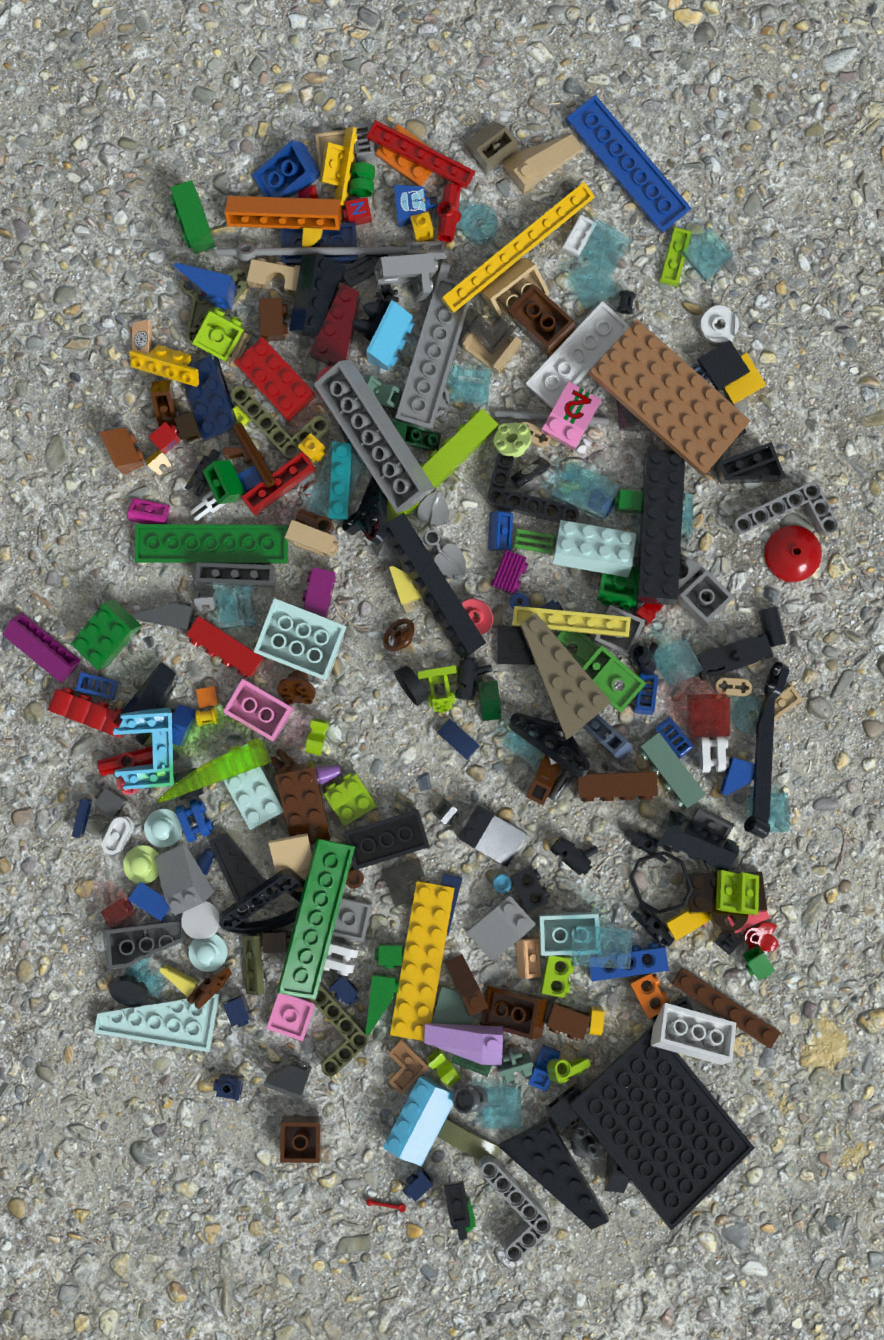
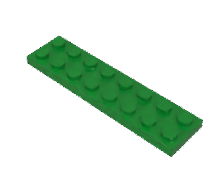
M135 524V563L288 564V541L285 539L289 526Z
M316 838L277 988L279 994L316 999L355 846Z

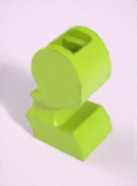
M317 718L311 720L310 728L312 730L306 741L305 753L321 756L330 721Z
M438 1048L426 1058L429 1067L436 1069L441 1081L449 1088L462 1078L450 1059L446 1058L443 1050Z

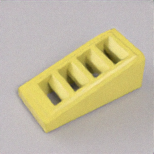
M167 964L160 969V972L187 997L196 989L199 983L198 980Z

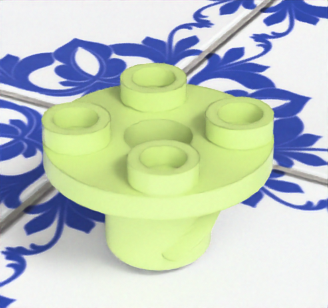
M503 423L498 427L493 443L495 449L500 454L519 457L529 447L532 436L525 423Z
M140 845L132 848L126 854L123 862L126 876L137 884L140 882L147 884L154 881L159 876L155 857L160 855L159 852L149 845Z

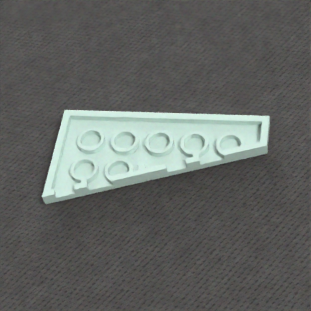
M216 993L200 1009L195 1007V1003L191 1004L187 1001V998L99 1012L94 1033L210 1052L220 993Z

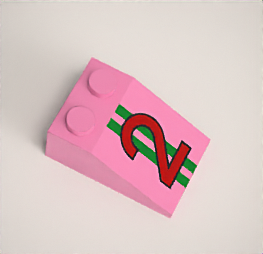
M568 381L541 433L575 450L602 399Z

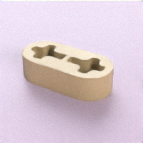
M522 422L528 426L530 433H532L530 444L538 448H545L549 445L550 437L545 435L547 442L543 441L540 443L539 438L534 436L541 437L543 434L541 433L542 428L529 422Z
M720 678L715 682L714 689L719 695L742 697L751 693L752 685L745 679ZM725 681V685H731V689L728 688L722 692L719 684ZM744 683L747 690L741 693V690L735 689V686H740Z

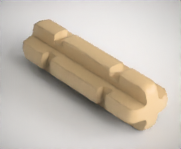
M246 332L241 334L231 353L232 356L226 362L231 368H237L234 362L244 353L247 347L246 343L250 341L251 336Z

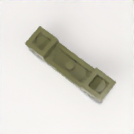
M448 1116L437 1136L479 1160L487 1154L496 1159L501 1150L499 1144L486 1137L478 1136L451 1121Z

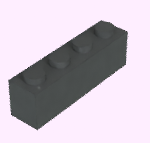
M196 562V582L206 585L276 587V567L274 565Z

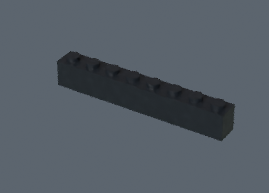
M404 512L387 522L384 540L391 547L393 555L400 561L404 572L412 580L414 588L421 594L425 605L433 613L435 621L442 627L444 635L454 646L455 652L462 659L485 645L486 641Z

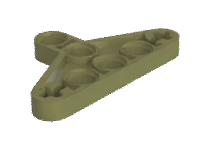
M238 269L227 274L232 276L235 285L237 284L239 289H236L233 304L249 286L247 283L248 272L244 269ZM238 276H241V277L244 276V277H245V281H242V280H241V281L239 282ZM181 279L180 288L187 296L193 299L185 337L191 346L197 347L192 344L191 335L197 334L198 328L195 327L197 325L201 326L210 307L213 308L214 306L207 300H199V293L193 288L185 289V282Z

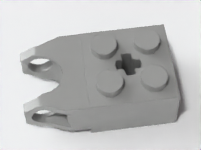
M682 555L680 563L685 571V577L679 579L677 602L703 628L734 596L708 570H705L699 563ZM707 597L708 600L703 601L702 598Z

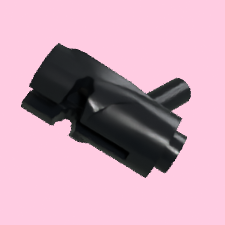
M638 642L629 649L628 654L631 661L643 675H650L656 670L657 664L653 655L658 648V644L652 642L649 648L645 644L642 646Z
M464 657V660H460L457 683L462 684L464 688L456 689L455 698L473 701L478 687L476 681L480 678L481 674L492 672L491 664L478 667L479 662H475L476 658Z
M562 836L552 845L550 851L556 856L563 853L562 862L578 875L582 873L586 875L592 868L590 865L592 861L588 857L598 853V848L594 845L585 851L577 849L573 842Z

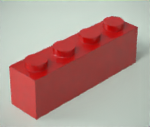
M302 451L272 474L275 479V485L266 487L262 481L241 498L256 516L313 474L316 469Z
M200 616L197 617L186 634L190 638V643L196 647L202 645L206 648L204 652L212 657L219 656L222 658L221 663L231 668L233 665L238 669L237 673L244 678L248 676L253 678L265 658L254 653L253 650Z

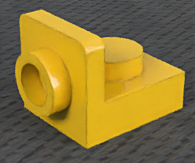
M425 212L411 216L415 241L434 240L433 226L429 213Z

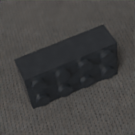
M419 809L344 832L347 844L355 846L352 857L355 870L430 847Z

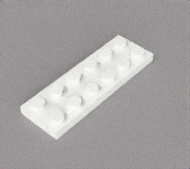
M602 301L525 383V386L553 410L568 381L577 385L630 326Z

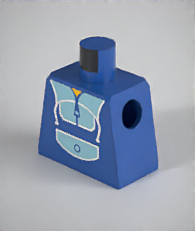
M394 185L398 227L412 224L411 216L425 213L427 209L438 208L437 196L426 197L425 187Z

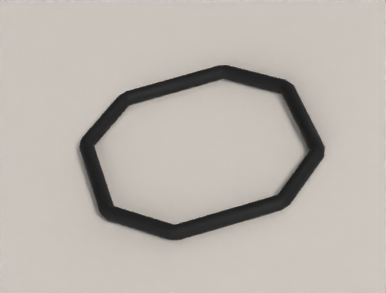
M665 851L639 858L630 875L639 903L643 902L650 910L658 914L684 907L693 891L684 862ZM665 855L680 863L689 890L682 904L658 910L643 902L634 875L640 862Z

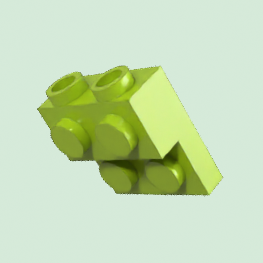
M216 306L214 309L210 307L192 344L227 362L244 331V325H242V320L235 316L230 318L224 315L225 311Z
M352 772L343 777L342 780L344 782L338 786L336 783H333L325 788L327 792L324 794L344 827L377 807L359 775L355 774L353 776Z

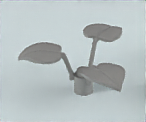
M440 491L433 492L423 499L417 511L420 522L429 523L430 528L423 535L422 542L428 547L436 546L439 554L434 557V561L443 575H464L466 573V561L460 548L448 543L442 550L440 549V544L438 543L440 541V534L434 530L432 524L436 526L444 524L449 518V508ZM385 540L378 553V558L387 565L394 567L402 566L398 558L393 555L391 547Z

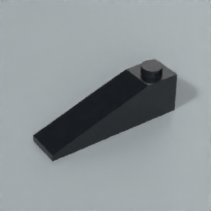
M160 662L113 723L119 727L123 720L120 718V715L124 713L163 708L176 673L163 662ZM152 732L128 735L143 745Z

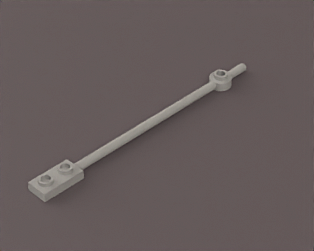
M445 241L407 242V246L255 248L251 243H242L237 248H217L218 256H237L245 262L251 261L256 256L308 254L415 255L433 253L434 259H445Z

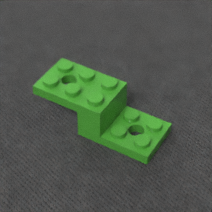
M562 631L557 636L566 649L568 644L576 645L577 652L572 656L610 700V705L621 713L645 686L646 682L602 645L599 647L584 633ZM621 680L624 687L621 691L614 689V681Z

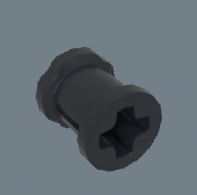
M628 290L620 291V303L616 311L626 315L633 314L634 309L632 306L633 300L636 298L635 292Z

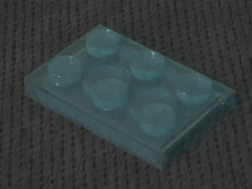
M568 462L551 496L603 520L620 488V484Z
M574 925L571 965L630 969L633 929Z

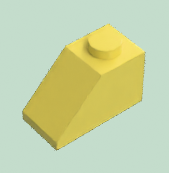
M394 566L389 567L401 605L423 599L419 591L414 588L412 580L407 573Z

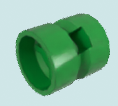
M365 162L353 163L351 165L352 180L350 181L349 193L361 198L373 196L374 182L372 180L375 179V166Z

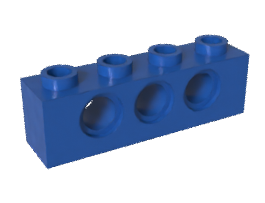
M659 942L649 943V947L641 948V945L629 946L628 950L612 948L610 952L602 953V950H600V954L586 955L590 980L599 981L669 971L666 947L660 945ZM644 954L651 955V960L648 963L642 962ZM630 956L632 958L631 964L628 966L623 965V959ZM606 959L613 961V965L610 968L603 967V962Z

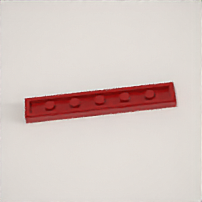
M376 120L366 136L367 140L459 185L465 190L468 189L475 176L476 171Z

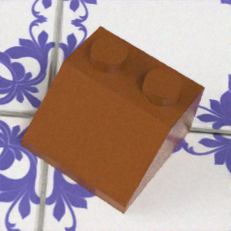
M119 428L100 432L115 468L122 474H128L145 466L143 459H145L144 454L140 448L137 449L135 445L137 439L132 431L129 432L126 428Z

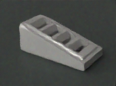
M371 122L352 125L357 130L368 129L367 132L357 133V137L367 136L371 128ZM357 138L355 143L357 162L374 161L373 142L367 140V138ZM365 142H369V143H370V144H367V145H358V143H365ZM370 148V151L359 152L361 149Z

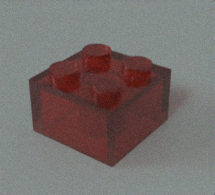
M726 693L687 695V733L691 738L730 736V698Z

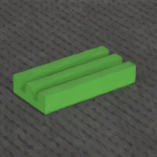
M517 529L514 548L551 555L555 535ZM520 534L550 539V542L520 537ZM519 541L549 546V548L544 549L520 545Z

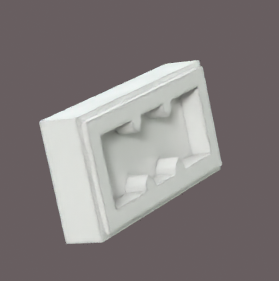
M580 214L562 249L579 258L597 223Z

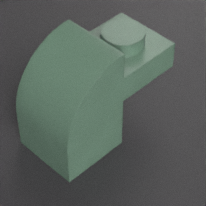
M365 375L364 380L380 405L384 408L398 410L403 392L394 385L381 383L371 375Z

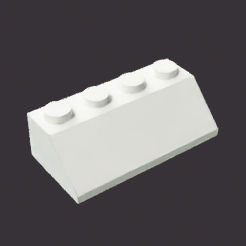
M664 1003L653 1025L651 1046L724 1065L733 1062L736 1022Z

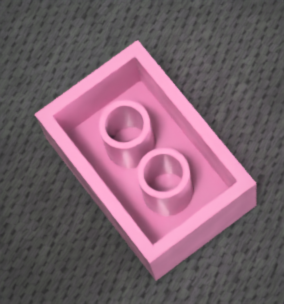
M242 679L223 713L269 740L276 742L295 708L251 682Z

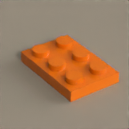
M399 124L394 128V130L429 147ZM381 146L375 153L377 158L416 186H423L432 175V172Z

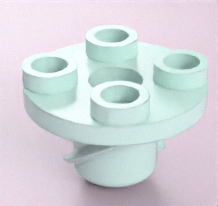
M159 809L152 812L144 825V832L148 841L154 846L161 848L174 845L183 834V829L176 812L170 809Z
M217 934L205 940L193 939L189 946V959L193 966L200 971H215L227 959V943Z

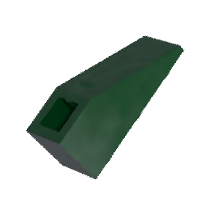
M390 419L408 447L428 451L439 450L441 433Z

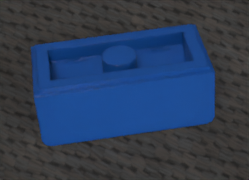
M502 511L490 512L489 550L505 551L506 549L511 551L513 513Z

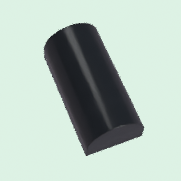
M778 606L759 610L762 630L767 635L770 647L787 644Z

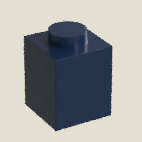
M244 994L230 999L223 1004L231 1026L237 1025L241 1027L249 1023L248 1020L252 1017V1013Z

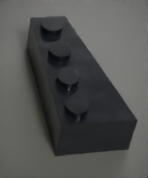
M670 810L659 827L658 846L668 845L672 847L671 851L676 853L683 851L687 853L689 858L693 860L703 859L706 865L716 869L728 871L739 855V846L733 840L721 837L716 831L704 828L699 822L687 819L680 812Z

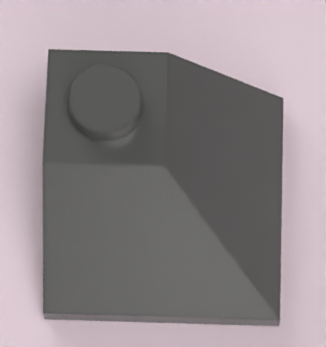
M293 1061L270 1072L263 1086L300 1099L312 1068L304 1061Z

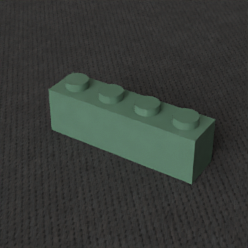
M659 732L638 746L641 757L645 761L649 760L652 764L651 770L657 772V776H661L664 780L662 785L668 792H673L676 796L673 799L679 807L683 806L688 809L706 795Z

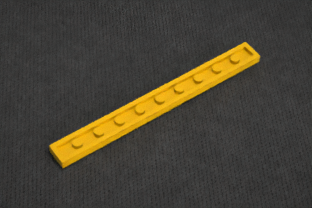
M581 183L441 297L452 314L594 199L595 196L586 183Z

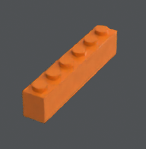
M228 196L225 217L227 227L340 230L342 219L341 199Z

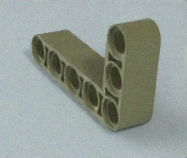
M236 386L231 392V397L235 404L288 461L302 452L298 445L301 443L303 436L311 433L320 441L329 432L326 418L316 416L291 438L245 387ZM239 393L246 394L244 399H236ZM258 407L257 413L250 414V408ZM264 421H271V425L268 428L262 427ZM316 424H325L322 430L315 429ZM278 434L284 435L283 440L280 442L274 440ZM290 448L297 449L296 454L293 456H289L287 451Z
M320 981L318 991H322L325 994V999L319 1000L316 998L310 999V1001L345 1038L325 1057L322 1063L323 1074L331 1077L336 1075L366 1047L369 1035L365 1034L366 1030L334 994L330 993L324 983ZM336 1006L339 1012L331 1014L328 1007ZM348 1020L352 1026L346 1029L342 1026L341 1022ZM356 1035H362L364 1036L365 1041L363 1043H358L355 1041L354 1037ZM347 1048L350 1051V1055L343 1056L340 1050ZM327 1062H334L336 1068L333 1070L326 1067Z

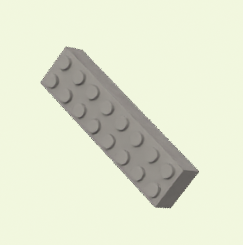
M352 360L337 362L314 383V386L396 513L409 510L435 489Z

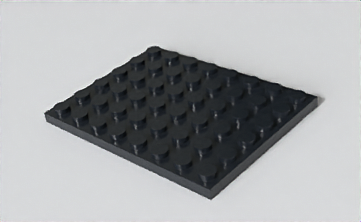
M652 1025L568 1105L670 1230H673L755 1147L678 1053L651 1046Z

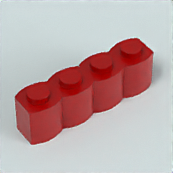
M66 687L55 689L48 711L112 736L123 737V734L113 735L114 727L119 728L113 721L123 709L116 707L115 710L108 708L109 704L99 700L97 703L90 701L91 697L81 693L80 696L72 694L73 690Z

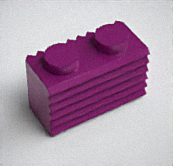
M505 549L491 587L511 595L514 591L518 592L522 582L518 579L521 573L525 574L528 563L525 562L527 557Z

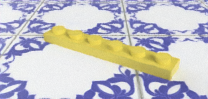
M514 606L513 626L520 627L529 617L537 613L550 630L629 638L631 617Z

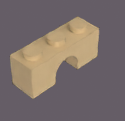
M257 258V260L251 259L247 283L251 288L268 291L271 280L281 278L285 280V293L295 296L300 266L290 267L282 262L269 263L262 258Z

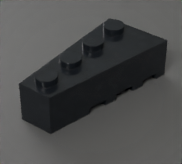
M319 254L302 255L289 331L302 336L319 334L345 265Z

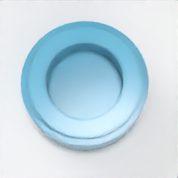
M498 874L493 879V887L499 893H507L512 887V880L507 874Z

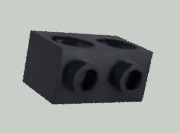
M529 866L510 875L527 913L549 903L547 900L549 894L546 887H541L538 880L541 877L537 869L533 870ZM523 875H531L532 881L529 884H523L521 882ZM538 892L540 899L537 902H532L530 900L531 893Z

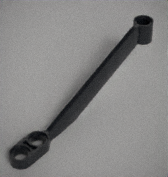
M781 662L773 664L764 687L765 699L756 725L752 815L744 823L745 831L761 839L767 837L770 832L768 821L771 803L775 700L782 694L789 674V667Z

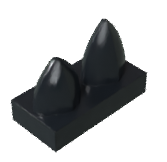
M379 300L363 305V309L369 319L353 321L352 324L355 330L371 341L388 305Z

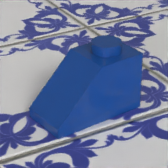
M181 704L178 705L172 715V744L185 746L197 710Z
M730 757L729 768H726L719 794L727 796L751 783V780H754L755 764Z

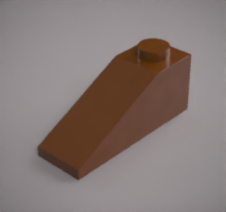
M461 954L444 962L468 1017L487 1009L486 1001L463 955Z

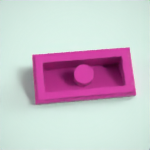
M133 498L127 512L128 520L142 524H167L170 505Z

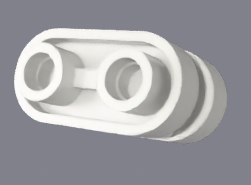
M723 733L714 734V740H709L708 734H699L698 746L701 773H709L711 767L714 766L716 772H725L726 768H729V757L726 756L728 738L724 737ZM710 747H714V759L710 757Z
M122 816L115 818L111 822L102 841V849L105 853L113 855L122 852L126 848L135 828L132 818Z
M331 941L323 970L329 971L331 968L337 970L338 974L348 976L349 973H353L355 964L351 963L350 959L357 958L359 949ZM332 953L343 955V959L333 958L331 955Z

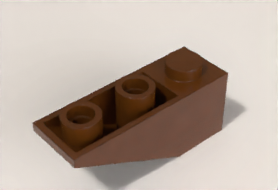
M544 755L525 797L544 806L561 765L558 763L551 765L548 756Z

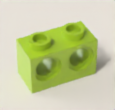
M547 956L540 989L542 994L565 998V994L569 993L571 982L568 981L569 974H573L574 962H572L570 956ZM558 961L565 963V967L562 970L555 969V964ZM553 981H560L561 987L559 989H552L551 984Z

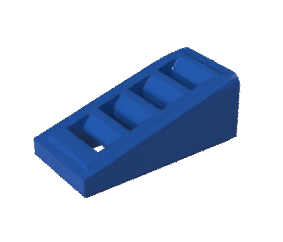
M80 672L75 691L114 700L119 681ZM85 677L89 678L86 689L82 688ZM93 679L96 680L94 691L90 690ZM100 681L104 682L101 693L98 692ZM108 683L112 684L109 695L105 694Z
M639 673V677L642 680L651 681L653 685L645 684L643 687L644 689H651L652 692L640 690L636 695L634 713L654 714L659 675H643ZM641 696L651 697V700L640 699V698H641ZM640 704L650 705V707L640 706Z
M670 717L654 728L657 733L661 734L679 759L694 748V745ZM670 724L672 727L663 733L662 729ZM675 730L676 734L668 739L667 736ZM680 737L681 740L673 745L672 742ZM685 743L686 746L678 751L677 748Z

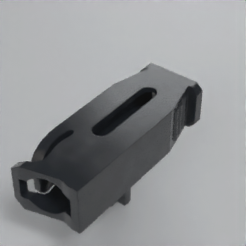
M763 632L758 634L757 637L745 638L698 654L695 658L698 662L699 678L703 681L707 679L706 676H717L754 664L762 660V658L766 657L768 659L773 657V652L767 635ZM721 668V670L707 673V671H712Z

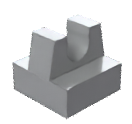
M215 589L198 590L195 592L194 603L199 612L203 611V605H209L210 611L215 609Z

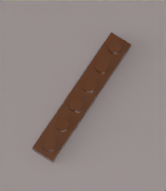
M682 967L671 983L725 1020L736 1022V1027L770 1049L781 1033Z

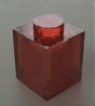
M123 897L102 910L101 914L109 927L112 928L133 915L134 907L128 899L126 900Z

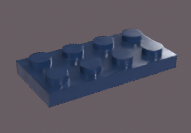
M341 223L340 230H323L321 239L312 247H357L356 223ZM280 228L281 248L302 247L303 229ZM281 255L282 263L286 265H301L302 255ZM321 255L338 263H349L358 260L357 255Z
M209 355L187 365L198 369L199 385L195 387L183 384L203 440H210L232 430L233 425L238 422L215 357Z

